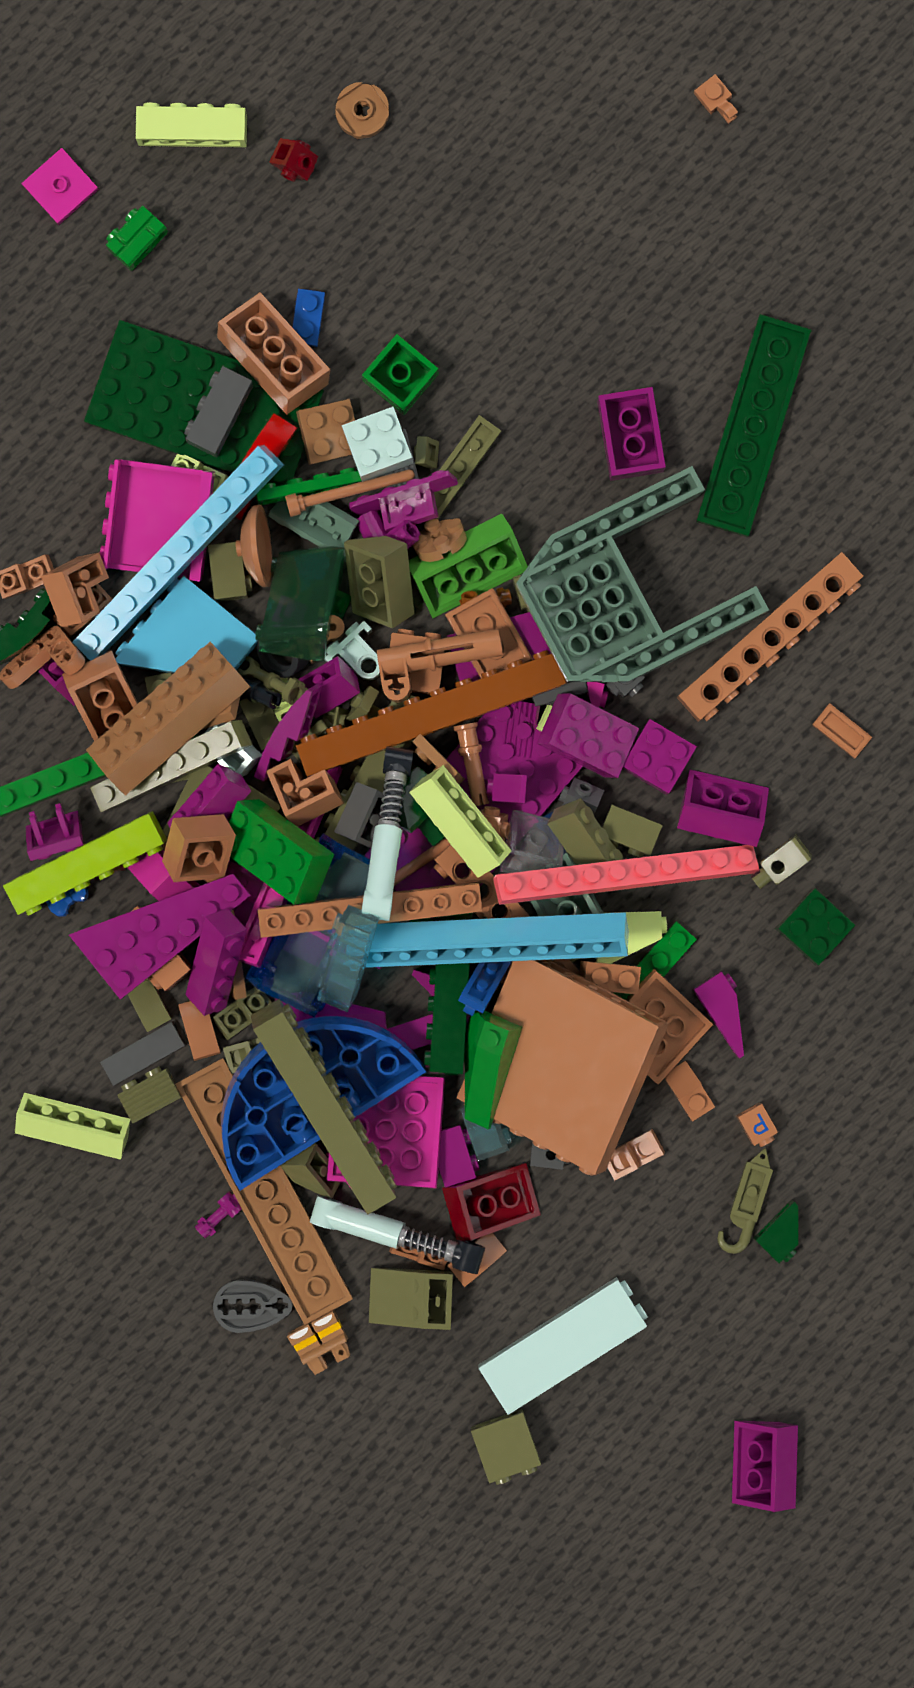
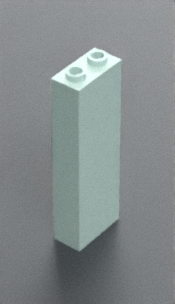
M617 1277L478 1364L479 1370L508 1415L647 1327L644 1320L648 1316L640 1303L635 1306L629 1298L633 1295V1292L625 1280L620 1283Z

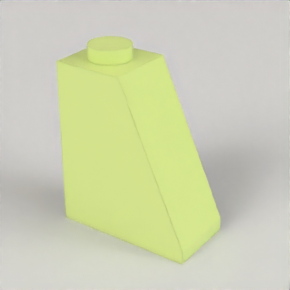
M661 911L618 912L626 913L629 929L628 955L661 940L662 933H667L666 917H661ZM626 956L596 958V962L611 964Z

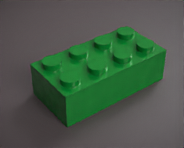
M262 800L237 801L229 821L231 828L236 834L230 857L293 905L315 902L334 853Z

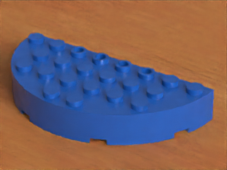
M322 1016L297 1021V1028L303 1027L311 1040L312 1052L317 1050L321 1055L327 1070L325 1072L326 1075L329 1073L333 1075L339 1086L340 1098L346 1096L353 1108L352 1112L355 1117L426 1072L422 1061L404 1041L390 1031L371 1022L344 1016ZM261 1042L248 1053L235 1071L225 1094L221 1114V1133L225 1159L230 1174L240 1191L320 1140L317 1132Z

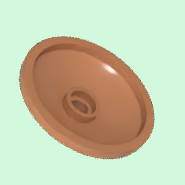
M254 505L249 510L242 524L240 540H236V552L238 557L242 556L246 570L256 583L262 587H269L273 576L270 530L264 508L261 505Z

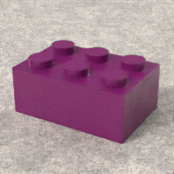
M653 387L599 395L597 404L610 481L663 473L666 466Z
M571 693L558 694L537 744L605 778H618L639 728Z

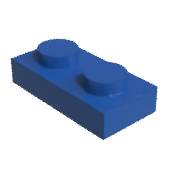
M298 289L292 328L309 346L318 347L325 292Z

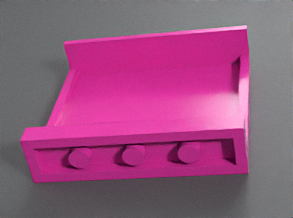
M116 459L114 464H110L108 480L112 481L111 492L107 491L105 507L109 508L108 519H104L102 534L106 535L105 546L100 548V556L105 569L112 568L139 572L213 494L215 472ZM206 548L178 577L182 578L185 576L192 581L203 580Z

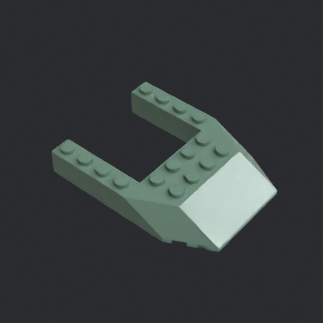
M693 466L552 534L516 582V587L567 682H629L693 652L760 618L769 611L757 586L663 633L613 539L696 499L705 489Z

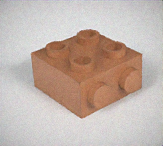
M398 629V633L391 634L390 647L424 642L428 637H431V640L441 639V635L425 633V637L414 636V631ZM445 651L412 656V658L414 659L429 655L443 654L445 653ZM443 666L436 667V671L423 669L409 672L412 693L430 695L429 692L439 689ZM405 673L386 676V680L393 679L395 686L390 688V690L400 691V689L404 688L398 682V678L406 677Z

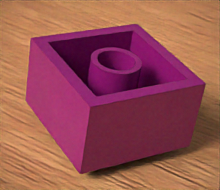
M649 719L630 750L622 769L668 795L697 746Z

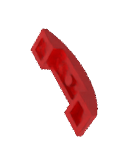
M274 413L252 444L243 461L257 446L265 445L278 458L280 453L285 450L297 427ZM255 496L235 516L236 518L243 519Z

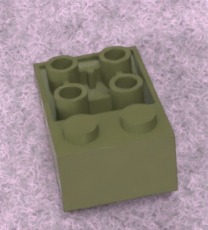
M371 1268L369 1323L421 1329L451 1330L453 1272L446 1270Z

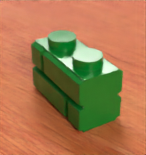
M143 205L138 210L136 208L132 209L125 218V225L120 230L115 228L106 239L108 241L106 244L107 249L131 272L168 233L165 225Z

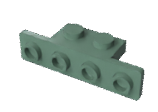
M279 502L276 503L268 515L278 524L286 526L302 538L313 542L323 548L324 551L335 555L345 562L344 542L351 539L359 522L356 518L328 502L306 507L305 511L301 512V515L290 517L287 503Z

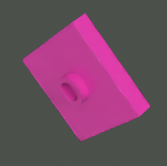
M63 148L58 150L22 182L24 188L58 225L99 190Z

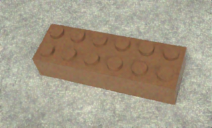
M209 642L198 650L184 665L180 666L167 680L158 685L151 694L139 702L128 714L117 721L104 735L96 739L86 751L107 778L126 796L250 686L219 650Z

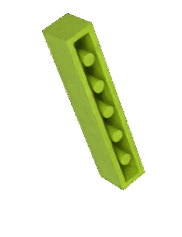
M151 811L7 882L3 887L17 914L26 912L29 916L42 909L40 904L48 900L53 904L65 898V892L72 888L78 892L91 885L89 880L96 876L102 880L114 874L113 868L121 864L124 868L139 861L137 856L147 852L148 856H151L163 850L162 844L167 841V838L154 812Z

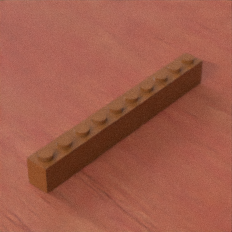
M548 650L534 654V660L523 663V660L520 659L507 664L508 669L498 673L496 668L481 674L482 679L472 682L471 678L456 682V688L446 691L445 687L431 691L429 692L431 697L420 701L418 696L404 701L405 706L394 710L393 706L386 707L378 711L379 716L368 719V716L364 715L353 719L352 726L343 728L340 724L326 729L327 735L317 738L315 733L300 739L302 744L296 745L306 776L310 777L324 769L328 771L386 750V746L394 747L414 740L419 734L425 736L566 685L564 675L554 656L549 654Z

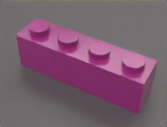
M228 908L205 916L185 994L204 1016L226 1008L247 931Z

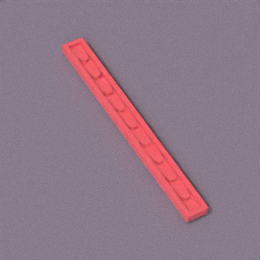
M742 845L495 875L493 880L498 902L501 905L754 874L759 870L754 847Z

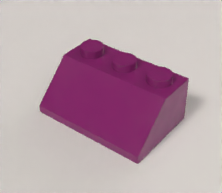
M689 770L677 829L757 847L765 822L769 788Z
M734 1421L733 1504L772 1512L796 1508L798 1425L781 1422Z

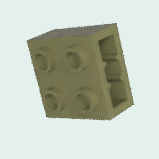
M522 1408L513 1411L509 1415L505 1414L471 1426V1433L489 1483L503 1484L512 1479L511 1476L521 1472L522 1475H528L538 1470L537 1466L541 1465V1460Z

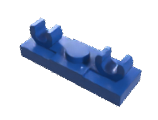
M512 961L482 962L477 965L458 1000L465 1004L463 1012L471 1016L474 1015L475 1010L481 1013L484 1012Z

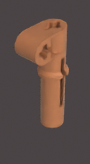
M499 629L431 640V637H428L424 642L377 650L382 689L384 694L395 703L406 701L412 693L409 672L423 669L436 671V667L503 656ZM469 646L474 647L466 650L448 652L437 655H429L414 659L412 658V656L431 654L434 652L446 651ZM405 673L406 677L398 678V682L404 688L400 689V694L396 695L393 690H390V688L395 686L393 679L386 680L385 676Z

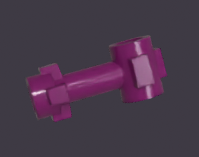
M230 1191L217 1202L220 1207L210 1217L205 1219L202 1216L197 1221L198 1224L195 1228L205 1239L216 1232L214 1227L227 1215L233 1218L242 1209L235 1195H232Z

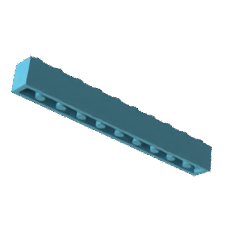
M265 445L257 446L72 643L90 661L104 655L284 464Z
M626 913L382 923L351 927L348 952L352 968L628 956L629 929Z

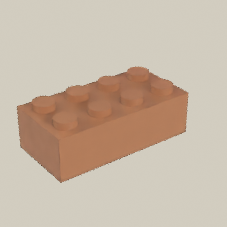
M261 292L218 322L217 338L286 415L329 384V367Z

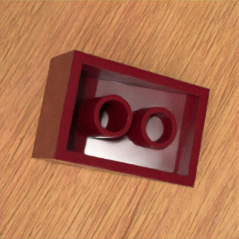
M526 1163L482 1174L474 1179L452 1186L442 1187L456 1240H474L541 1215Z

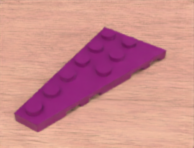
M231 874L69 934V936L121 1000L198 939L201 935L205 916L227 908L231 912L251 895L237 877Z

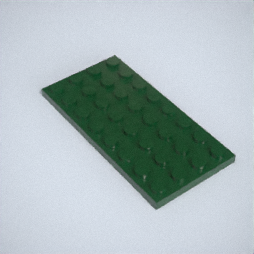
M119 320L84 422L174 454L186 455L203 464L233 473L243 461L264 426L275 413L297 427L285 450L278 457L284 466L266 483H275L277 487L287 485L288 480L294 479L305 448L296 412L319 406L324 390H320L286 415L238 360ZM222 366L252 380L254 386L222 450L216 458L188 444L186 441L187 435L184 433L190 420L195 421L200 412L197 410V406L202 396H208L212 388L209 386L214 372H220Z

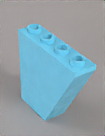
M183 576L180 580L176 578L167 589L169 594L163 601L159 599L150 609L152 615L146 622L142 620L138 623L132 632L135 635L130 642L124 641L115 652L118 655L116 660L121 666L175 673L198 650L211 642L237 670L244 662L246 656H249L257 646L259 637Z

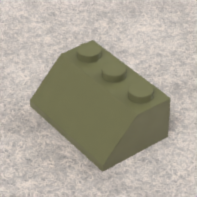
M388 536L345 541L344 547L353 613L392 629L414 615L407 543Z

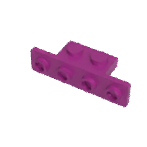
M440 470L423 479L409 480L405 485L399 487L385 488L381 493L372 496H360L357 498V501L350 502L349 506L358 516L373 510H381L384 529L389 532L404 520H409L413 525L438 518L434 492L458 484V481L449 471Z

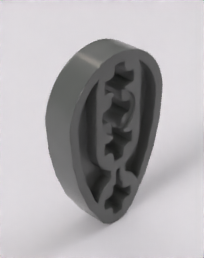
M243 1279L232 1280L223 1285L217 1292L213 1303V1311L218 1323L226 1330L235 1333L253 1332L269 1327L289 1315L293 1307L289 1295L279 1288L264 1282ZM251 1298H255L256 1303L261 1304V1307L256 1309V1313H251L250 1308H244L242 1313H237L236 1308H231L228 1314H225L224 1310L218 1307V1305L223 1303L224 1299H228L229 1304H235L237 1299H242L243 1304H248ZM278 1298H283V1302L288 1303V1307H284L283 1312H278L277 1307L266 1305L276 1303Z

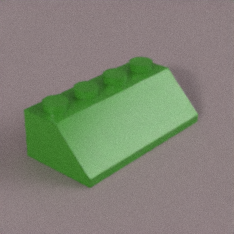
M503 514L466 531L467 540L462 548L454 554L451 551L442 554L444 559L426 562L416 556L408 560L412 579L432 618L459 606L462 593L475 591L478 596L524 573L527 569V563L514 532Z

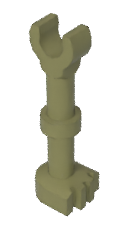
M250 656L245 658L250 663L249 668L245 671L240 668L238 669V673L246 679L256 678L262 681L268 689H276L281 692L283 700L291 705L308 690L305 687L306 684L296 678H290L285 683L280 680L279 675L262 670L260 664Z

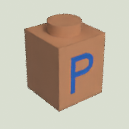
M759 1102L736 1115L752 1145L759 1144L760 1147H763L775 1140L773 1135L778 1133L762 1103Z

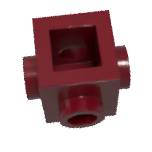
M280 138L269 163L281 170L280 175L287 180L293 182L296 179L308 181L319 156L310 151L311 146L301 140L295 141Z

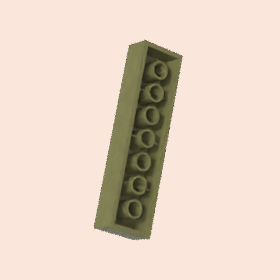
M279 998L251 1015L253 1030L368 1215L396 1198L394 1188L397 1187L394 1181L395 1177L387 1164L382 1166L381 1154L374 1142L368 1143L367 1131L360 1119L354 1121L353 1108L346 1096L340 1098L339 1086L331 1073L326 1075L325 1072L327 1070L321 1055L317 1050L312 1052L311 1040L303 1027L297 1028L298 1023L295 1019L297 1017L289 1004L283 1005Z

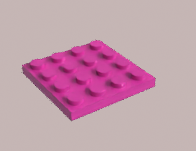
M419 1076L354 1118V1121L360 1119L367 1131L368 1143L374 1142L381 1154L382 1166L385 1164L389 1166L397 1186L437 1188L445 1078ZM329 1153L327 1181L347 1182Z

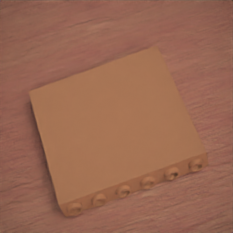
M551 960L513 961L492 1014L523 1028L493 1122L506 1125L510 1128V1132L517 1136H525L531 1139L532 1143L540 1149H549L556 1153V1157L559 1160L574 1163L579 1166L581 1172L593 1176L602 1173L608 1167L669 1023ZM465 1079L457 1096V1099L464 1102V1106Z

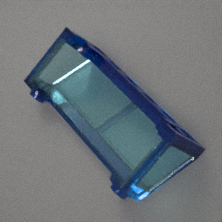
M323 833L318 842L334 853V857L316 901L364 895L370 858ZM351 927L273 936L260 968L252 965L245 978L258 990L276 999L280 998L282 1002L315 1018L316 1014L321 1012L326 1005L327 998L323 989L349 942Z

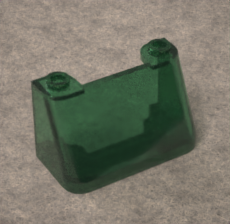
M328 546L279 552L278 557L273 556L270 572L274 573L266 612L263 624L257 625L255 640L260 641V652L325 662L327 653L326 642L330 634V624L338 587L342 582L344 571V547Z

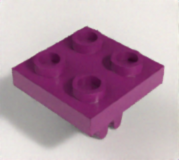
M61 803L55 804L57 817L41 822L38 821L35 811L29 812L31 825L26 826V843L30 861L47 859L52 854L62 851L70 852L83 845L82 826L78 810L65 814Z

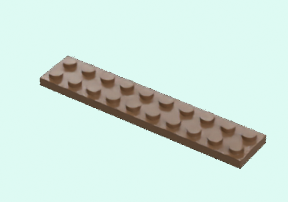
M222 1058L175 1085L301 1320L306 1325L347 1303L353 1297L314 1224L310 1223V1217L281 1166H278L241 1191L235 1184L226 1163L221 1133L223 1101L233 1074H231L225 1059Z

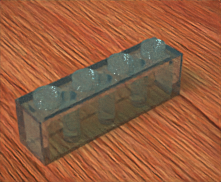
M351 905L347 906L343 915L337 914L332 929L336 930V932L331 935L327 945L330 953L326 954L322 963V968L325 969V972L321 973L316 986L320 988L317 1000L345 1012L349 1011L359 992L379 917L362 912V910Z

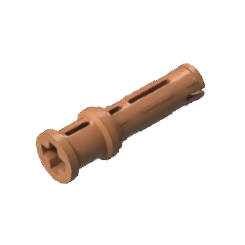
M477 722L453 726L454 731L458 733L460 744L458 753L464 758L471 800L475 806L489 804L479 756L482 745L478 743L476 733Z

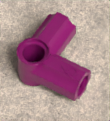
M377 510L370 511L357 518L359 520L357 527L363 538L388 536L407 543V549L419 541L420 532L417 526L413 525L409 520L402 521L391 531L387 532Z

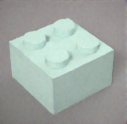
M394 407L342 425L362 481L370 480L413 464V459Z

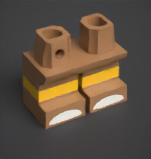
M335 1310L287 1334L288 1340L294 1346L303 1365L307 1363L315 1375L328 1368L322 1356L324 1353L331 1350L337 1363L350 1356L349 1347L346 1343L348 1337Z

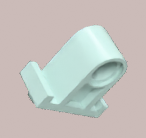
M365 621L360 625L355 622L345 632L347 637L341 643L335 641L327 648L325 652L328 655L324 659L326 662H329L335 657L340 656L360 678L367 681L375 680L380 676L377 654L360 637L364 631L369 635L372 629ZM370 659L376 662L377 666L374 672L365 673L362 671L361 665L365 660Z

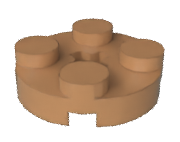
M363 82L353 83L344 88L339 94L336 103V119L339 126L344 132L356 139L369 138L378 134L385 127L389 119V103L383 91L375 85L363 84ZM359 104L362 107L368 106L370 108L367 110L368 115L364 117L356 115L358 111L357 106Z
M434 518L424 524V529L420 531L419 541L412 546L422 561H439L444 559L442 554L448 551L454 554L460 550L467 540V535L460 519L439 521Z

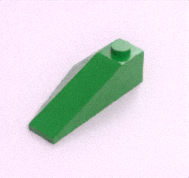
M475 1010L474 1015H470L465 1031L464 1119L483 1128L490 1129L523 1027L487 1011L481 1013Z

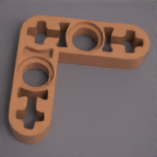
M53 626L2 669L0 680L8 688L14 689L51 658H53L65 674L72 675L83 667L85 658L63 630L58 626Z

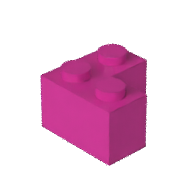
M164 849L151 856H148L147 852L138 857V862L128 867L133 875L158 901L201 886L196 880L173 882L162 862Z

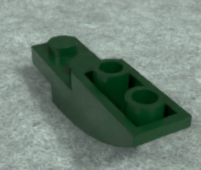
M40 589L34 597L33 601L36 603L31 610L28 611L26 609L17 620V623H19L17 628L8 622L5 626L0 625V665L18 656L53 624L45 616L52 607L46 589Z

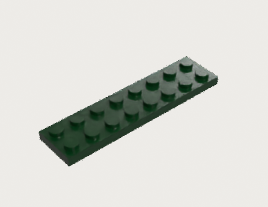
M759 314L696 522L748 538L811 329Z

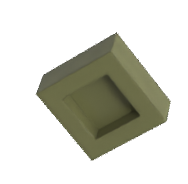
M417 436V445L414 448L415 464L425 468H437L439 441L429 437Z

